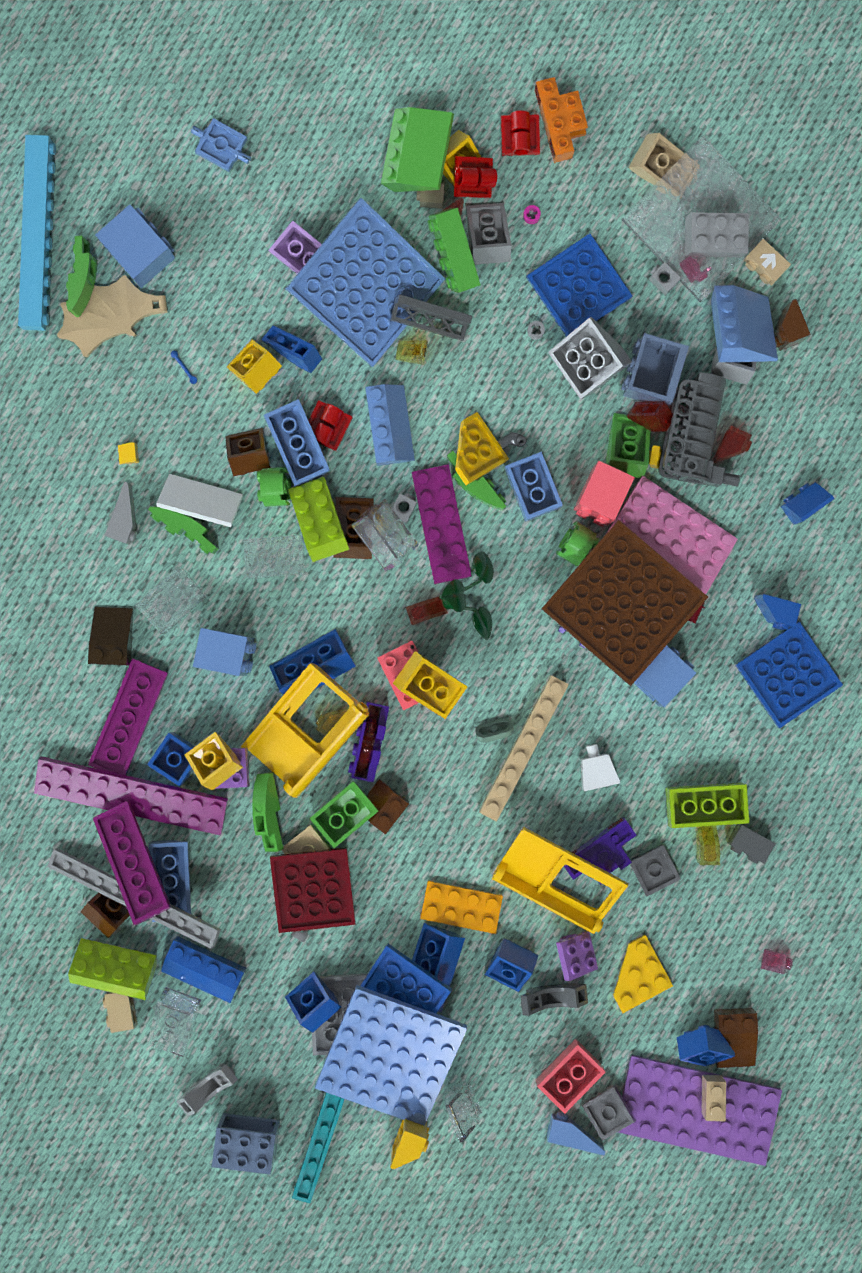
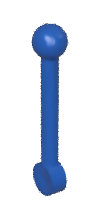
M172 351L171 357L175 358L190 378V383L196 384L197 378L192 376L178 357V352Z

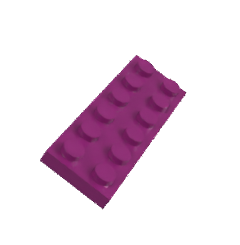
M449 464L411 472L434 584L472 577Z
M132 658L88 763L89 766L127 775L168 677V672Z
M125 801L93 817L133 925H138L170 909L171 905L130 802Z

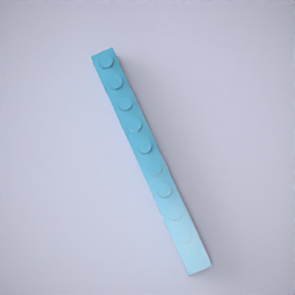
M25 135L18 326L23 330L46 331V325H49L50 321L49 314H47V306H50V296L47 294V290L51 286L48 268L52 266L49 249H52L50 230H53V220L50 219V212L54 210L51 193H54L55 189L54 181H52V174L55 173V163L52 162L53 155L56 154V145L49 136Z

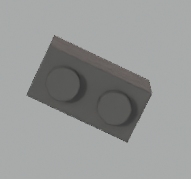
M741 824L736 825L727 842L731 845L730 849L740 855L742 852L748 855L747 859L756 864L759 861L765 864L776 844Z

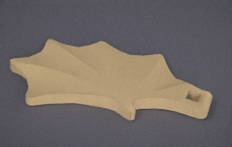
M123 275L117 282L109 286L100 287L94 285L90 300L80 317H75L68 311L66 302L60 304L64 313L62 328L57 333V337L74 342L81 350L82 355L89 357L104 341L115 336L127 334L136 337L137 335L133 332V327L143 318L167 313L166 296H155L141 292L126 275ZM153 302H159V308L154 309Z

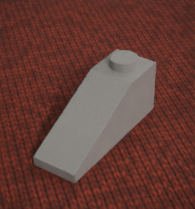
M124 482L104 536L130 545L131 541L134 542L137 536V531H135L136 519L132 485Z

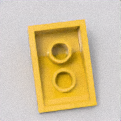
M416 651L393 682L401 692L444 719L447 718L467 689L465 684Z

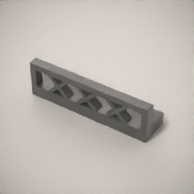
M399 294L395 298L390 321L464 341L467 325L471 323L472 315ZM398 307L404 308L409 316L405 319L396 317ZM418 313L423 314L427 322L423 324L417 323L414 315ZM436 318L441 319L445 327L436 329L432 321ZM454 323L462 325L460 335L454 334L450 326Z

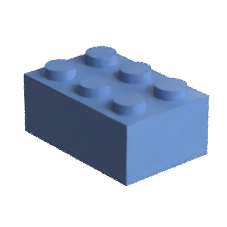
M542 452L505 466L504 470L525 522L560 509L563 506Z

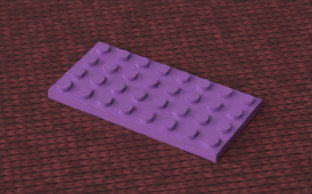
M631 1055L622 1097L636 1121L618 1133L766 1166L782 1094L781 1088L723 1076L726 1081V1121H706L702 1115V1075L719 1074Z

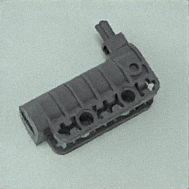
M700 372L693 380H684L677 387L670 406L658 472L662 477L699 485L719 487L722 484L738 487L740 475L725 473V468L713 466L714 461H710L726 385L725 378ZM671 445L675 447L676 451L671 449Z

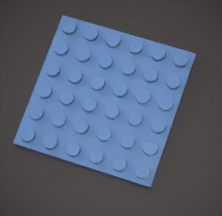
M359 198L285 289L366 363L373 367L407 326L390 321L395 298L400 294L427 302L445 278L362 198ZM398 307L396 317L405 319L409 316L404 308Z
M356 985L316 1081L315 1089L425 1126L465 1035L467 1025Z

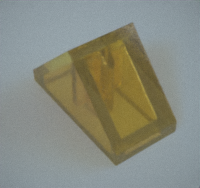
M399 341L395 360L425 365L428 341Z

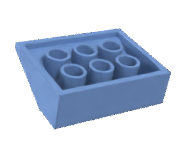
M735 285L714 286L711 306L719 362L777 361L778 356L769 298Z

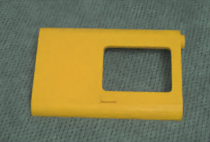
M310 663L241 745V748H247L248 751L285 782L283 788L287 794L298 798L369 716V708L363 702L357 701L319 666ZM320 682H324L349 704V709L323 740L318 743L295 724L291 718Z
M526 827L522 828L491 878L592 934L600 932L604 924L602 919L628 887V882ZM564 865H569L612 889L599 908H593L551 885Z

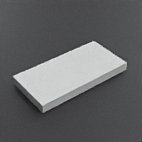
M169 474L158 498L157 507L231 527L241 504L243 494Z

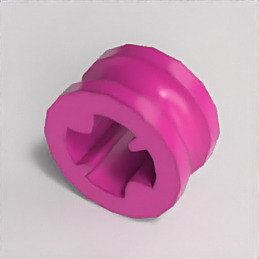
M535 205L527 206L523 214L525 222L528 224L537 223L540 219L541 211ZM533 210V213H537L535 219H531V216L528 218L529 211Z

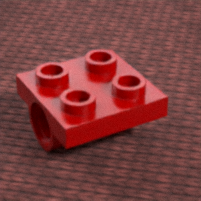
M519 110L512 112L511 115H501L502 156L540 155L539 114L530 115L528 111Z
M455 156L454 197L491 198L492 188L496 186L498 179L497 171L493 168V158Z
M318 400L308 421L318 443L337 452L353 417L331 404Z

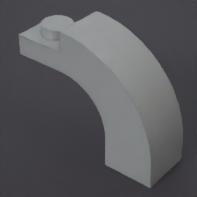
M220 1064L194 1084L176 1102L187 1116L195 1114L218 1092L233 1085L238 1080L235 1072L226 1064Z

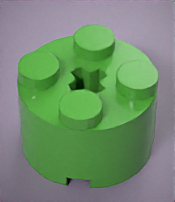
M286 467L263 468L261 471H257V480L260 482V490L257 492L258 501H262L265 507L290 505L287 500H291L288 491L291 488V478L286 476V473H289Z
M576 521L573 523L576 527L573 530L568 529L558 546L561 548V551H557L556 554L573 565L578 566L587 557L590 549H594L598 544L599 538L596 537L597 533Z

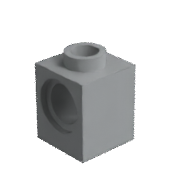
M664 262L661 266L656 265L650 272L652 276L649 281L666 296L679 283L681 277ZM665 274L668 277V281H661L659 275Z
M408 493L404 495L399 494L389 515L407 524L417 505V502L414 501L415 497ZM401 503L409 504L410 508L407 512L399 510L398 507Z

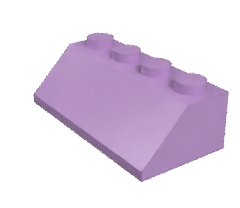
M292 221L268 251L297 274L321 246V243Z

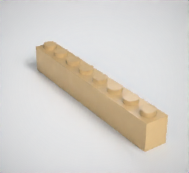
M552 675L549 676L483 801L479 813L497 822L569 684Z

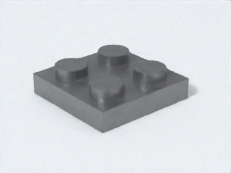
M663 844L631 860L630 866L646 897L681 880Z
M616 1086L611 1087L582 1105L602 1141L636 1121Z

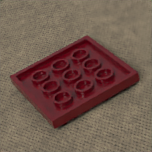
M347 847L270 856L279 933L356 925Z

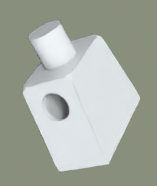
M597 744L586 746L588 757L580 759L582 790L588 791L619 784L620 780L609 754H600Z

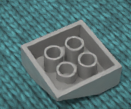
M592 317L588 318L548 352L580 399L590 396L632 363L621 345Z

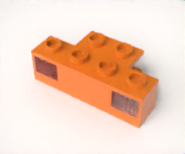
M555 77L537 81L535 94L553 161L556 163L572 159L574 147L571 139L585 136V129L588 128L579 92L577 90L559 95Z

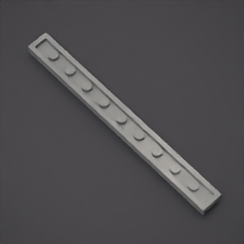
M59 848L53 849L47 867L126 906L115 876ZM171 905L170 909L150 918L210 949L215 947L221 931L220 928Z

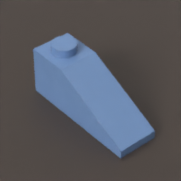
M558 1112L557 1115L551 1114L547 1131L548 1142L605 1156L604 1146L569 1118L567 1114Z

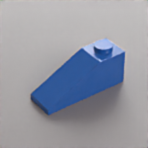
M274 325L261 339L294 365L309 373H312L322 360L314 345Z

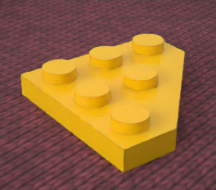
M478 412L465 418L460 424L455 470L464 484L468 485L509 460Z
M645 934L628 943L618 981L613 992V997L622 1013L673 987Z

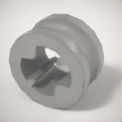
M533 321L528 326V336L534 340L540 339L544 335L545 327L541 322ZM533 326L535 328L536 326L540 327L539 335L537 333L536 335L532 334Z

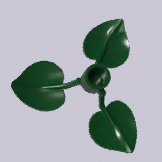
M480 551L473 558V570L479 577L478 580L466 587L463 586L460 580H452L446 585L439 598L442 599L443 606L447 610L453 609L456 612H462L463 610L473 611L472 621L475 629L485 640H488L493 624L490 612L484 606L478 609L467 607L466 595L464 594L466 590L479 584L482 580L485 584H488L493 579L494 569L492 562L485 552Z

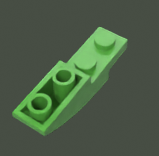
M82 235L75 236V244H73V252L75 254L73 269L75 273L68 274V281L66 282L68 291L66 306L68 311L75 317H80L84 312L92 295L97 273V260L90 254V243Z
M452 451L447 455V458L456 467L457 454ZM457 472L453 475L454 480L478 501L503 511L506 509L505 498L500 493L496 494L493 490L495 486L489 478L485 479L482 476L479 480L465 485Z
M151 506L148 508L152 513L150 516L156 522L160 523L162 521L166 524L165 529L173 536L175 533L181 535L186 531L184 535L192 542L194 540L198 541L201 544L199 548L206 554L209 552L215 554L219 548L205 537L209 530L197 521L184 514L164 508Z
M273 773L257 774L253 790L252 815L255 836H262L265 852L283 850L275 813L281 810Z

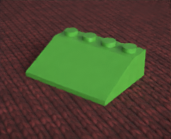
M413 107L395 109L381 184L393 192L440 190L454 113Z

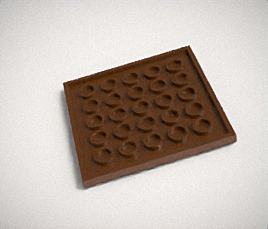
M618 520L541 610L623 681L632 686L706 601L708 596Z

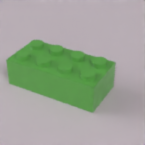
M449 208L429 215L427 223L430 232H433L435 240H433L436 251L440 252L441 259H439L441 269L445 270L447 275L445 278L447 288H451L453 292L460 293L480 286L481 284L458 208Z

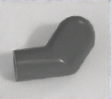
M514 432L498 440L502 449L509 444L522 447L527 442L525 436Z

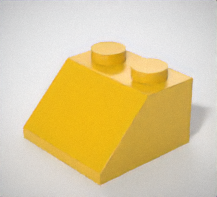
M460 130L456 131L449 139L443 175L453 186L455 179V156L481 157L470 136Z
M251 340L227 366L237 378L256 394L265 387L266 383L282 367L269 351L254 340Z
M217 732L211 734L185 754L201 785L210 790H214L243 768L235 753Z

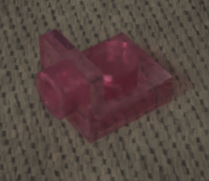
M691 256L679 263L691 283L696 280L701 282L709 276L707 272L712 270L709 266L700 271L698 262Z
M764 949L761 969L780 974L787 973L788 970H791L793 959L790 958L791 953Z

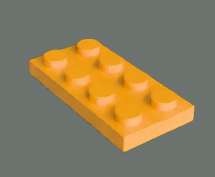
M428 880L420 919L496 934L503 895Z

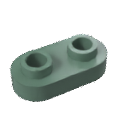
M502 718L480 724L475 732L480 742L487 743L511 736L514 732V727L510 719Z

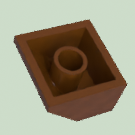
M797 299L792 300L783 309L775 327L774 337L776 348L778 347L779 351L800 344L811 335Z
M263 428L225 436L227 459L233 477L261 471L263 468H271Z
M380 779L366 795L379 810L368 821L386 835L407 808L409 801Z
M99 892L80 911L107 938L130 916L125 905Z

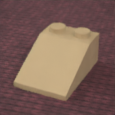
M652 133L646 135L628 168L642 179L681 199L699 165L663 135Z

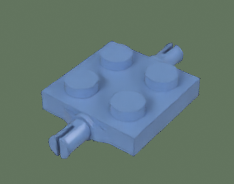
M213 118L210 125L204 131L195 125L191 129V133L200 137L195 153L229 172L238 159L246 164H249V161H251V157L242 152V148L248 140L247 137Z

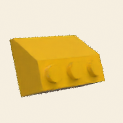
M407 1119L402 1120L392 1146L391 1169H396L419 1159L421 1153L426 1152L429 1144L427 1121L424 1126Z

